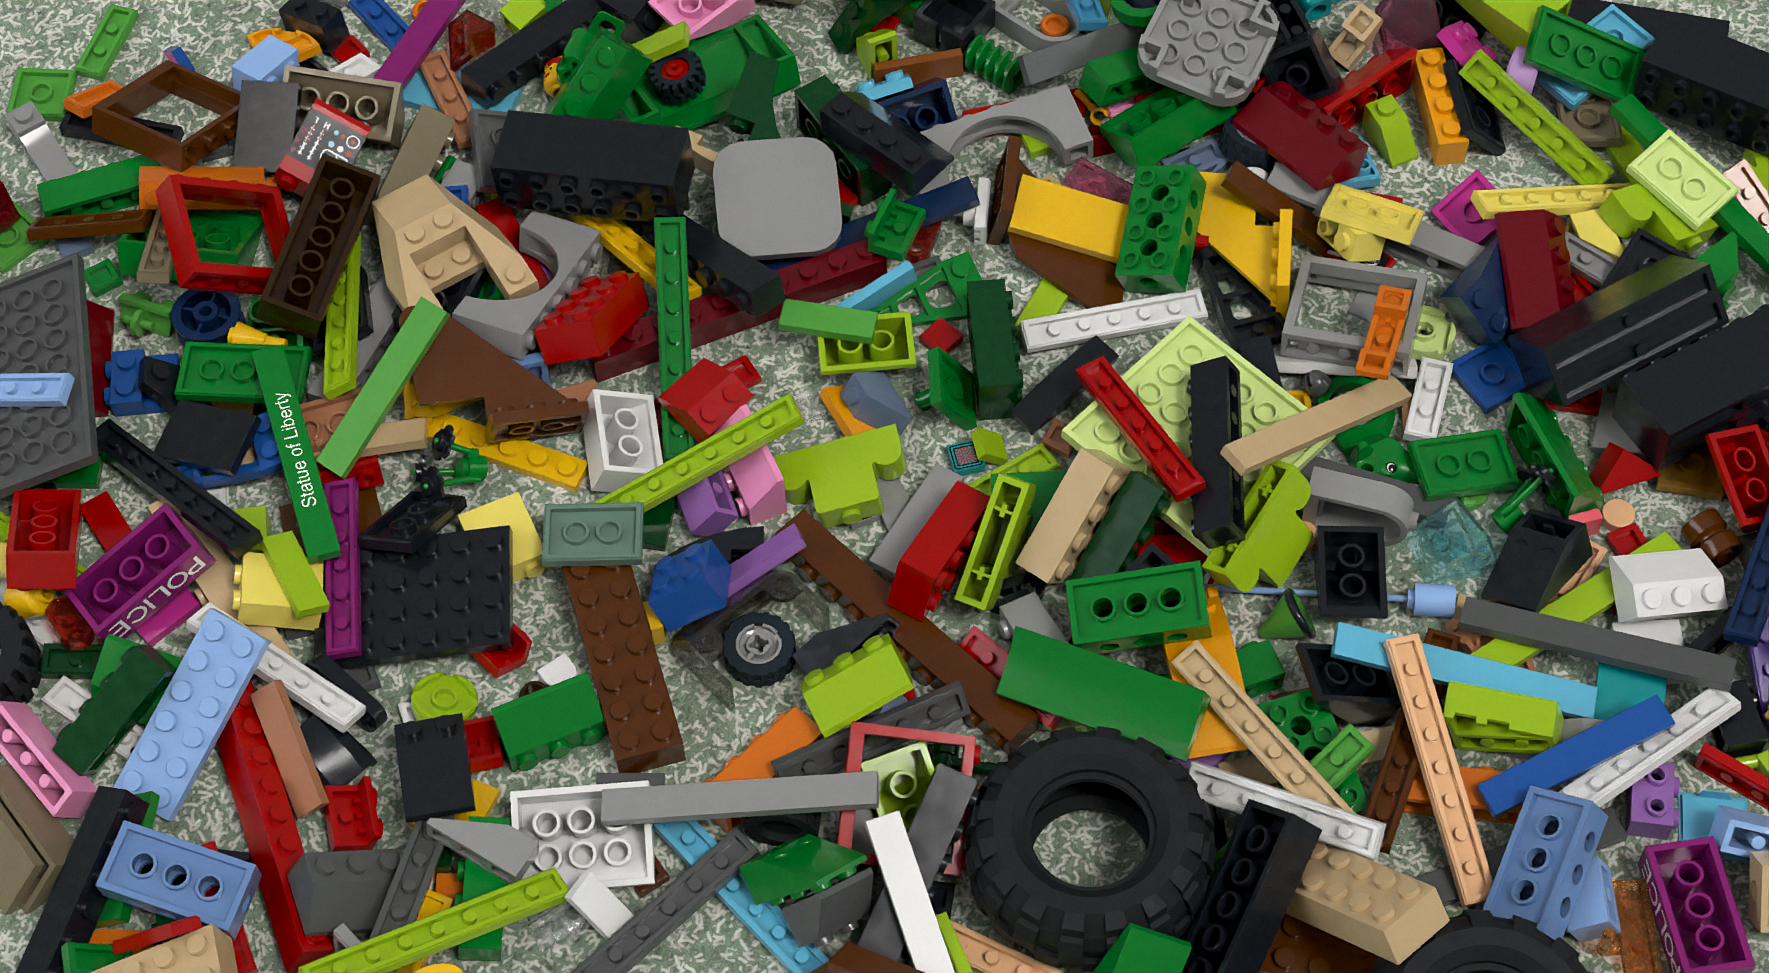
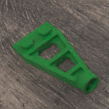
M969 251L938 263L885 302L867 311L878 312V314L900 312L898 309L900 303L915 296L918 298L923 313L911 316L912 327L933 324L940 317L946 322L966 319L967 281H979L982 278ZM938 282H946L956 302L952 306L935 308L930 305L926 292Z

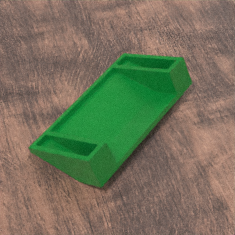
M757 14L689 43V47H687L688 52L692 50L696 53V56H699L706 75V85L702 86V93L695 92L697 98L692 100L688 97L686 98L688 103L682 104L681 100H678L677 105H673L671 100H669L668 104L663 102L662 98L659 99L654 92L649 77V70H651L649 65L619 110L617 117L619 121L673 127L678 125L688 128L690 131L726 116L727 109L751 51L780 61L773 96L787 92L801 84L795 54Z

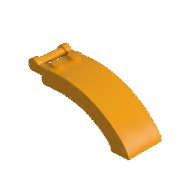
M1206 586L1212 637L1196 640L1245 692L1234 641L1219 598L1217 586ZM1195 640L1162 644L1161 647L1170 679L1191 686L1172 665L1171 661ZM1208 705L1188 759L1246 750L1248 748Z

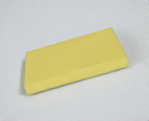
M1335 183L1320 213L1322 218L1409 246L1424 215L1423 210L1339 183Z

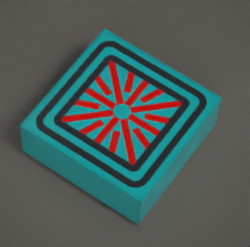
M972 440L946 445L947 455L953 472L965 476L985 471V462L978 460Z

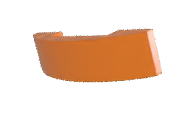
M1380 284L1374 304L1373 317L1364 347L1361 348L1355 375L1388 380L1403 334L1412 290Z

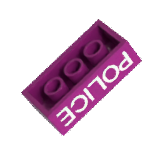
M165 503L77 577L76 589H67L64 592L99 637L105 640L108 634H112L126 639L217 560L186 521Z
M1714 836L1645 846L1637 865L1670 972L1752 973L1755 962Z

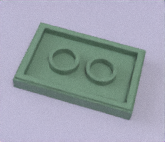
M643 502L545 504L542 545L543 567L642 565Z

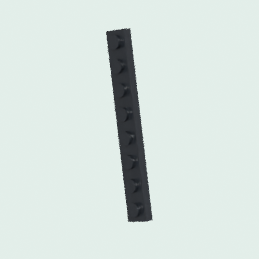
M107 419L96 427L98 454L164 504H168L181 517L234 557L239 559L264 540L259 529L111 419Z

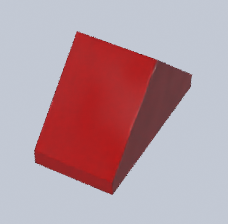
M1609 442L1590 473L1589 478L1594 486H1598L1602 494L1658 477L1660 476V471L1658 472L1654 466L1624 448Z

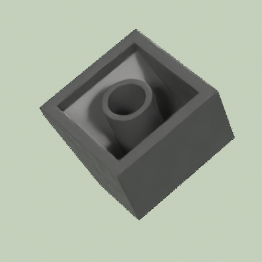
M871 867L837 881L831 887L811 894L781 909L799 948L813 943L816 949L833 941V932L839 930L840 934L843 935L860 927L858 920L870 914L874 875Z

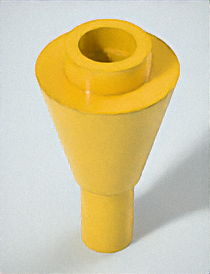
M237 322L235 327H231L228 332V343L283 344L288 346V339L269 336L242 322Z

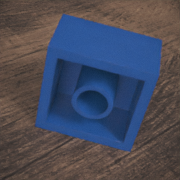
M711 539L701 544H693L675 556L664 557L655 564L648 605L669 632L725 608L732 567Z

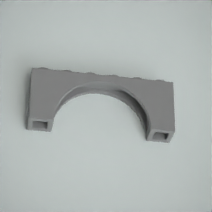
M1067 83L1060 86H1051L1042 92L1030 96H1021L1015 101L1003 105H994L985 111L973 115L967 114L958 120L946 124H937L931 129L920 132L952 154L954 160L972 142L997 133H1019L1036 138L1052 148L1065 166L1093 157V138ZM954 160L917 195L948 184V175Z
M532 210L520 226L519 251L545 264L553 273V280L538 292L516 299L486 300L465 296L452 313V318L505 355L523 360L529 350H534L538 343L534 329L543 321V317L552 313L556 309V305L569 296L568 293L577 289L581 279L587 278L592 264L600 260L603 252V244H600L601 231Z

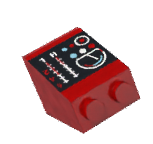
M316 98L272 181L277 183L283 190L294 192L304 198L322 153L353 165L371 127Z

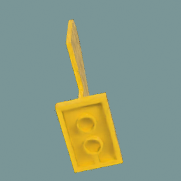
M1200 172L1207 184L1197 235L1209 236L1208 245L1270 300V306L1276 307V312H1280L1286 320L1290 305L1293 209H1280V222H1273V226L1255 225L1256 210L1221 186L1226 173Z

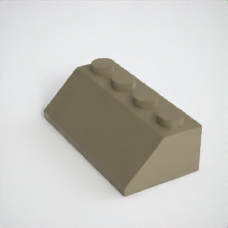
M285 64L282 82L300 83L303 85L298 131L316 98L371 127L364 143L395 148L400 147L405 122L402 83Z
M424 103L421 105L405 134L374 201L426 174L430 175L431 171L437 173L445 157L440 152L443 147L445 149L449 148L456 134L451 131L455 119ZM371 205L364 225L376 227L373 206Z
M11 765L0 766V803L45 864L19 905L26 915L48 901L74 840L59 819L52 816Z

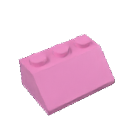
M747 404L740 406L713 435L751 415ZM767 445L723 468L725 471L723 475L729 491H734L737 496L734 499L737 511L741 517H747L751 526L787 513L784 478Z

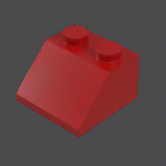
M703 358L660 395L658 400L699 444L713 436L739 407L748 404L754 395L733 372Z

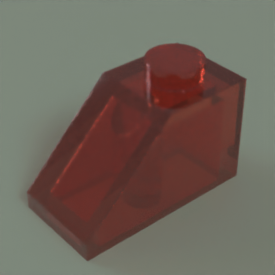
M468 9L448 24L450 70L454 72L465 68L496 46L494 23Z

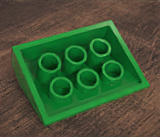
M191 210L189 220L200 262L252 266L265 225L262 215L222 210ZM152 223L145 232L122 234L118 239L120 275H129L137 279L138 266ZM175 268L173 270L170 282L178 281Z

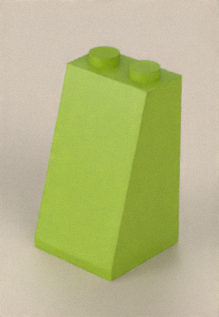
M1455 0L1512 53L1519 45L1527 47L1538 7L1544 5L1568 16L1572 0Z

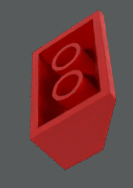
M1758 424L1707 434L1705 436L1706 442L1740 529L1743 533L1760 530L1769 505V452Z

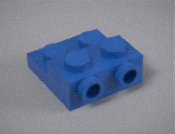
M144 349L113 351L112 361L105 362L106 377L108 380H111L110 387L104 388V401L106 406H111L115 417L169 412L155 398L149 397L138 388L139 362L146 356ZM178 353L149 356L180 366Z

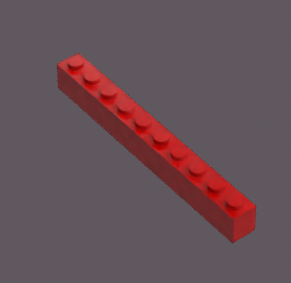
M250 679L218 738L217 745L247 845L253 858V864L257 865L262 874L259 885L286 973H298V967L328 956L335 949L330 935L305 936L287 875L305 852L279 769L250 696L255 692Z

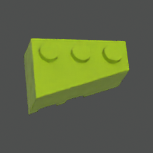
M1449 681L1443 716L1456 749L1463 751L1540 754L1561 743L1564 717L1558 701Z

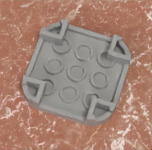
M1161 0L1144 34H1141L1137 53L1138 64L1145 76L1157 83L1212 105L1221 107L1234 106L1244 101L1252 92L1275 45L1280 21H1278L1277 15L1270 7L1271 2L1267 0H1259V2L1253 0Z
M810 137L741 141L729 144L719 152L714 160L713 184L718 236L757 261L815 257L835 248L841 239L842 212L836 161L833 152L825 143Z

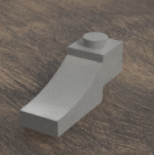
M32 101L4 114L10 130L22 145L26 155L45 182L78 173Z

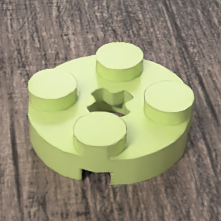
M1423 306L1411 358L1422 360V357L1442 361L1445 354L1452 349L1456 328L1453 322L1450 324L1445 319L1446 314L1431 306ZM1408 311V313H1407V317H1406V321H1405V325H1404V330H1403V334H1402L1400 343H1402V341H1403V336H1404V332H1405V328H1406V324H1407V320H1408V316H1409V311ZM1421 330L1427 331V335H1421L1419 333Z

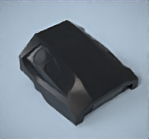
M315 714L300 726L323 787L326 785H348L367 767H373L377 763L373 755L348 731L340 732Z

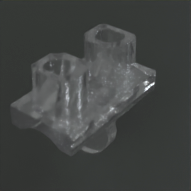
M568 901L554 906L547 912L544 910L527 917L529 922L527 925L542 952L567 937L573 944H576L581 940L577 930L588 922Z

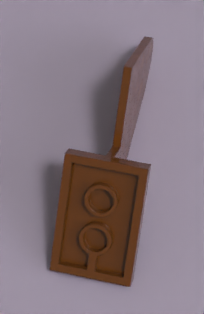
M415 306L405 308L400 314V329ZM451 316L412 374L419 406L483 399L487 418L485 429L486 444L578 433L582 431L589 415L587 401L578 402L576 398H566Z

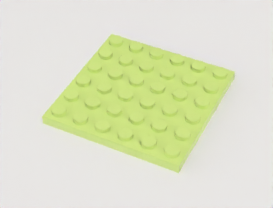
M1189 315L1123 374L1121 378L1190 463L1192 462V450L1189 444V435L1192 434V423L1188 414V408L1191 406V395L1188 390V380L1191 379L1190 365L1226 355L1239 369L1242 437L1308 409ZM1093 401L1062 429L1061 437L1079 451L1080 448L1102 450L1133 471H1141L1162 484L1096 401ZM1335 435L1278 461L1294 465L1300 471L1335 438ZM1265 466L1243 475L1244 499ZM1171 496L1169 499L1172 501L1171 506L1161 519L1205 555L1209 556L1213 548L1208 549L1199 539L1194 537L1191 530L1194 510L1190 497L1177 503Z

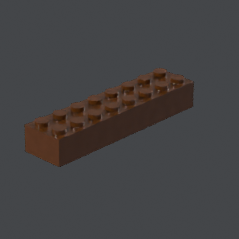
M632 566L562 567L618 772L641 773L685 761L682 737Z

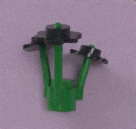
M451 425L440 429L434 435L431 446L432 452L435 453L434 459L440 461L442 458L446 459L451 450L465 454L462 458H457L455 468L437 469L435 466H430L427 469L425 454H420L418 463L413 464V470L411 471L414 482L420 483V490L424 496H428L430 503H436L444 499L445 492L443 487L465 483H480L487 476L488 463L486 457L479 455V449L467 448L454 443V428ZM454 475L457 476V478H451V479H445V480H444V478L442 477V476H454Z
M1532 462L1530 464L1532 468L1524 469L1519 466L1516 469L1518 478L1524 483L1505 503L1490 514L1505 535L1509 534L1514 525L1524 516L1518 505L1533 491L1540 495L1546 493V490L1543 488V482L1556 492L1559 490L1558 486L1554 483L1557 476L1553 473L1554 470L1545 464L1539 466ZM1543 498L1542 506L1544 512L1561 517L1562 512L1557 508L1556 504L1550 505L1546 498Z

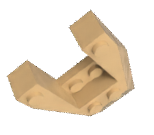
M426 174L372 202L386 285L401 311L407 307L415 306L421 296L443 309L434 294L486 268L500 289L505 300L525 297L540 290L538 280L527 263L502 232Z

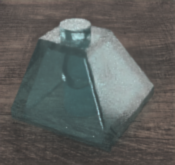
M1457 498L1418 522L1415 532L1408 531L1407 534L1424 583L1444 584L1473 578L1494 566L1498 559L1489 534Z

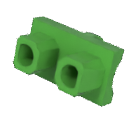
M138 291L134 295L123 292L118 297L121 304L120 322L129 325L132 335L141 336L146 330L168 338L172 336L174 326L171 312L174 301L166 299L161 304L152 302V297L142 291Z

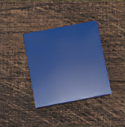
M1502 339L1496 345L1483 344L1451 362L1454 363L1451 375L1485 414L1512 400L1513 394L1528 391L1515 355Z

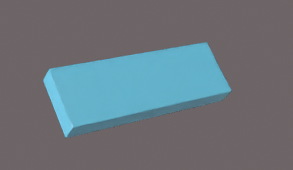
M907 260L836 306L866 311L875 308L917 280L914 267Z

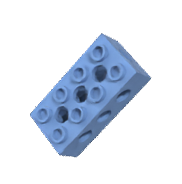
M1530 785L1483 910H1489L1492 916L1506 919L1512 918L1514 914L1538 923L1536 928L1554 940L1557 937L1563 939L1608 815L1591 800Z
M124 820L95 886L103 896L176 921L195 915L197 917L200 916L202 927L213 924L235 941L262 874L255 864ZM153 864V868L148 873L140 874L141 869L145 865ZM186 875V879L182 884L172 885L178 876ZM211 887H220L217 894L205 897L206 892Z

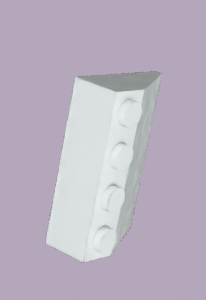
M649 780L511 791L512 827L517 830L519 828L528 830L536 837V841L539 842L538 856L522 879L555 867L569 889L572 888L585 870L591 871L607 888L654 885V823L603 826L601 823L602 789L651 786Z

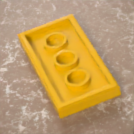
M1022 174L1015 198L1014 212L1007 231L1117 263L1129 205Z

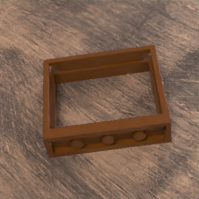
M166 60L92 106V133L182 173L236 136L240 91ZM170 93L221 115L182 142L131 120L132 117Z

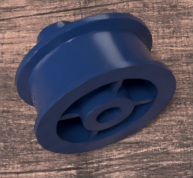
M188 289L176 300L171 312L173 326L183 347H185L186 341L228 343L227 339L230 328L235 327L237 322L246 324L240 302L235 293Z

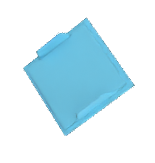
M1703 790L1698 794L1679 792L1678 841L1708 837L1718 805L1748 811V799L1730 797L1729 792ZM1719 851L1721 859L1749 862L1747 857Z

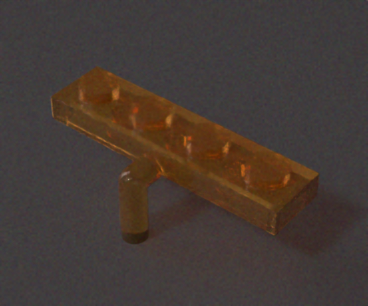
M1646 879L1612 880L1621 933L1617 934L1614 929L1606 928L1596 946L1597 953L1601 956L1621 955L1624 973H1663Z

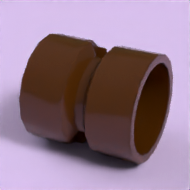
M1714 508L1697 514L1681 530V535L1690 548H1701L1717 569L1729 564L1743 550L1741 541L1732 530H1726V521Z

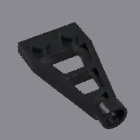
M1211 246L1201 249L1195 255L1194 261L1203 273L1221 331L1232 349L1240 354L1238 342L1267 335L1270 336L1272 345L1281 343L1285 319L1280 312H1276V307L1270 306V301ZM1229 279L1239 290L1223 294L1217 282ZM1246 301L1259 315L1237 320L1233 316L1230 305Z

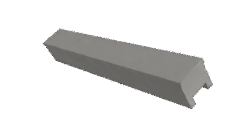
M1275 162L1273 170L1267 179L1268 183L1318 218H1320L1322 207L1334 187L1332 185L1316 191L1279 162ZM1421 221L1410 246L1386 238L1383 252L1455 281L1486 247Z

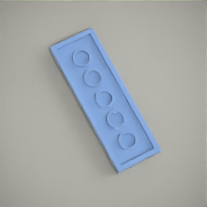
M210 608L113 788L125 789L133 794L148 791L155 792L160 796L156 814L167 821H173L271 640L219 610Z

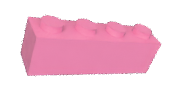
M0 701V752L53 817L82 818L89 809L97 788L87 776H80L52 750L58 741L26 703Z

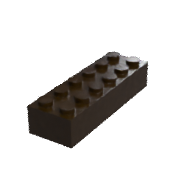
M322 153L260 298L256 319L316 341L376 196L381 175Z

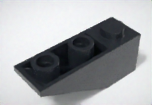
M886 613L819 632L792 656L806 674L816 669L824 670L833 665V661L841 654L851 652L852 654L861 649L864 642L873 636L880 635L882 637L888 633L892 638L895 630L901 624Z

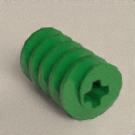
M984 34L977 35L963 53V65L967 69L975 71L978 76H984L986 81L993 82L996 87L1002 88L1005 93H1013L1024 81L1018 59L1015 58L1013 60L1014 53L1011 51L1004 54L1005 49L1002 45L994 49L995 41L992 39L986 41Z

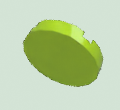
M436 672L424 676L415 684L412 691L411 711L418 721L462 713L463 719L466 721L474 719L478 710V692L473 684L461 675L445 676V672Z

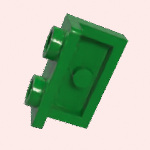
M890 188L886 198L881 197L878 202L875 219H870L866 225L864 236L868 238V252L903 262L926 218V209L897 201V190Z

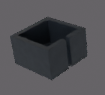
M926 0L913 15L914 38L934 49L941 46V51L961 48L963 54L967 46L977 35L984 34L986 36L995 26L996 2L993 0Z

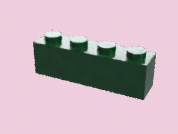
M1130 471L1069 580L1124 572L1136 560L1142 546L1148 545L1155 534L1153 527L1158 518H1162L1168 512L1172 501L1169 500L1171 494L1167 489L1141 471Z
M151 645L130 647L120 659L122 664L115 672L109 673L99 685L101 690L96 696L89 698L79 708V717L73 724L70 723L65 726L58 734L57 738L59 741L52 750L80 776L97 773L173 678L177 669Z

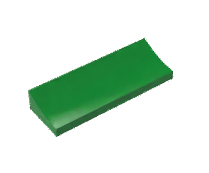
M1015 626L1008 659L996 694L1001 697L1097 730V726L1118 729L1121 731V736L1137 740L1140 736L1165 751V755L1186 763L1211 700V697L1205 691L1019 626Z

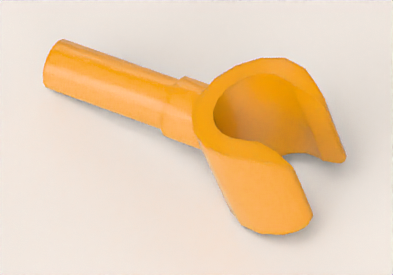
M1080 89L1074 92L1091 112V122L1095 125H1101V121L1096 118L1095 112L1101 111L1108 117V108L1106 106L1100 108Z

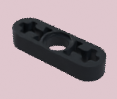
M318 653L305 664V666L366 706L365 714L356 721L362 729L367 732H374L387 721V713L384 707L329 656Z

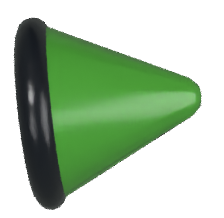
M1287 588L1260 626L1258 635L1263 639H1313L1316 636V630L1298 595L1292 589Z

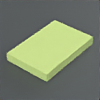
M1670 129L1640 154L1626 169L1627 173L1695 232L1739 191L1736 185Z

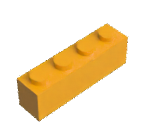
M1443 48L1416 50L1417 56L1411 82L1434 166L1464 163L1469 139L1462 134L1443 68V63L1446 62Z

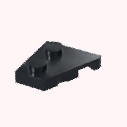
M144 356L139 362L138 388L149 397L155 398L170 413L175 409L179 401L176 400L174 393L180 366L149 356ZM190 401L202 404V401Z

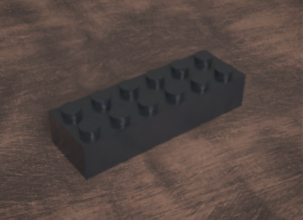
M1248 799L1208 887L1204 900L1184 940L1191 943L1192 949L1182 973H1259L1295 890L1301 881L1308 861L1316 847L1322 829L1293 813Z

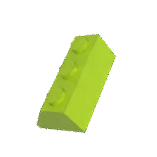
M910 311L878 314V322L872 344L817 336L821 375L916 367Z
M888 633L882 637L880 635L871 637L864 642L861 649L852 654L851 652L841 654L833 661V665L824 670H813L800 683L802 695L824 738L831 736L850 725L852 721L855 722L914 688L909 667Z

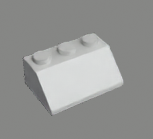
M593 389L586 400L588 402L589 415L583 427L591 491L613 492L663 464L653 395Z
M1701 548L1608 557L1619 623L1706 615L1728 609L1723 575Z

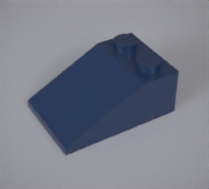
M1498 236L1439 297L1474 344L1496 345L1511 329Z

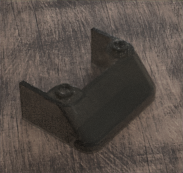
M770 570L728 597L725 608L683 626L672 637L671 645L674 656L729 711L735 708L732 683L712 663L722 655L724 651V633L730 628V624L733 621H737L744 614L746 616L751 614V612L758 613L773 600L782 603L790 601L821 632L830 630L829 607L790 571Z

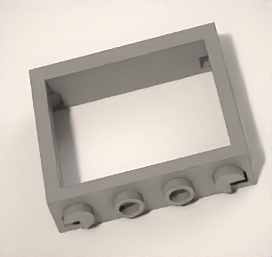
M1303 254L1282 331L1280 355L1356 367L1361 348L1364 347L1366 337L1296 326L1308 282L1378 293L1380 284L1409 290L1413 289L1414 291L1411 294L1413 299L1403 341L1400 343L1396 358L1402 359V362L1395 361L1391 371L1392 374L1407 376L1426 297L1428 274ZM1290 342H1298V345L1290 344Z

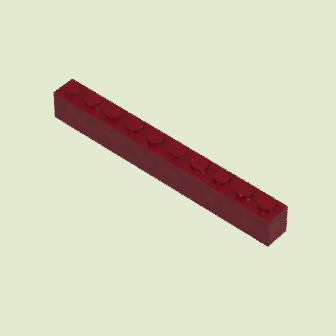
M868 238L784 267L775 272L781 277L786 299L822 303L864 288L881 277V275L886 274L887 260L884 256L868 252ZM716 292L689 301L691 349L780 318L784 302L760 317L755 318L745 311H740L735 304L727 299H722ZM657 313L636 320L602 356L587 358L597 383L659 361Z

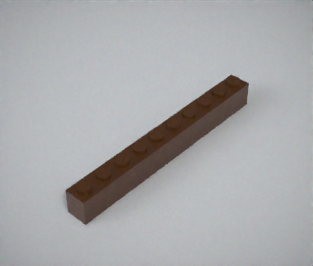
M804 509L775 532V535L795 523L807 546L784 562L789 563L791 561L798 567V571L805 581L816 583L821 588L823 596L829 602H837L843 607L845 615L851 622H858L886 613L898 620L901 625L895 630V634L891 639L907 665L914 671L916 679L922 685H930L935 690L958 680L962 685L971 714L962 717V719L969 727L973 729L979 728L985 734L987 742L994 749H1002L1009 755L1037 731L1038 715L1024 704L996 694L1000 681L927 617L921 622L888 605L887 601L892 586Z

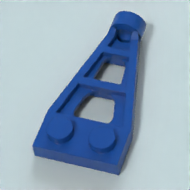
M268 412L258 415L262 421L253 438L257 454L256 460L252 463L240 465L235 476L217 473L205 477L202 469L185 465L175 468L204 489L263 478L283 470Z

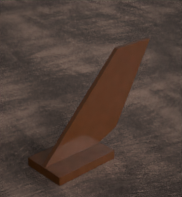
M1009 135L995 171L987 244L1000 245L1006 231L1015 259L1086 309L1122 303L1124 287L1115 277L1116 267L1110 261L1007 231L1014 212L1015 198L1022 174L1035 177L1019 159L1022 137Z

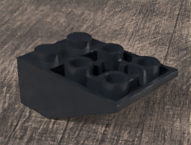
M1530 509L1511 529L1481 593L1482 598L1506 606L1539 613L1593 555L1586 524Z

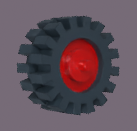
M687 48L650 64L649 77L654 92L659 99L662 98L663 102L667 104L669 100H671L673 105H677L678 100H681L682 104L688 103L686 98L690 97L694 100L697 98L695 92L701 94L703 91L702 86L706 85V75L699 56H696V53L692 50L688 52Z

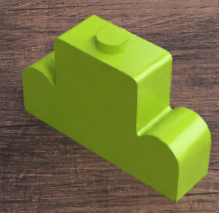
M1639 182L1612 191L1598 209L1599 214L1611 230L1621 238L1632 239L1637 229L1641 228L1682 252L1687 251L1688 253H1692L1704 245L1719 227V224L1711 217L1695 232Z
M896 423L773 456L784 478L786 501L793 505H802L813 495L815 509L824 528H831L842 524H855L861 521L862 518L882 514L885 508L878 478L895 480L901 477L907 468Z
M1278 460L1265 466L1244 499L1245 540L1213 548L1202 565V568L1214 581L1241 592L1252 590L1258 580L1278 587L1284 585L1313 538V532L1296 514L1297 510L1304 508L1308 503L1311 494L1308 480L1296 466Z
M1004 473L998 474L957 589L955 600L984 611L991 610L994 607L1002 588L1003 579L1012 577L1017 566L1015 562L1022 552L1032 524L1033 516L1027 514L1033 502L1036 485Z

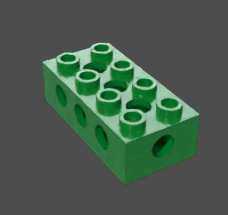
M1195 165L1137 166L1115 277L1128 293L1186 292L1207 184Z
M1200 560L1065 581L1073 645L1101 654L1212 637ZM1170 601H1179V604L1175 607L1165 606ZM1136 606H1145V609L1141 612H1132ZM1103 611H1112L1107 617H1098Z
M1310 689L1257 705L1306 760H1312L1340 733L1332 713L1315 704ZM1293 731H1298V732L1302 733L1303 735H1298V734L1294 733ZM1355 770L1335 791L1356 814L1364 816L1369 801ZM1278 782L1279 789H1283V786Z

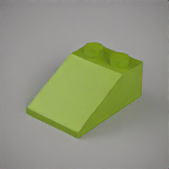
M915 741L861 761L860 772L877 771L879 775V808L872 809L875 818L899 810L906 832L935 770L925 742Z

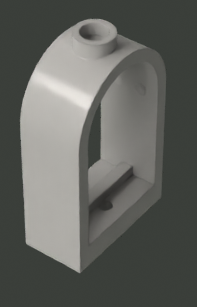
M993 0L996 2L994 27L1032 52L1084 35L1085 31L1077 30L1066 0H1035L1055 14L1065 16L1076 28L1070 34L1061 37L1044 35L1012 15L1011 13L1024 0Z
M1314 466L1309 483L1311 494L1308 503L1304 506L1302 521L1311 522L1316 529L1317 525L1384 527L1385 545L1397 544L1407 537L1408 531L1415 532L1419 513L1413 511L1414 502L1404 490L1388 483Z

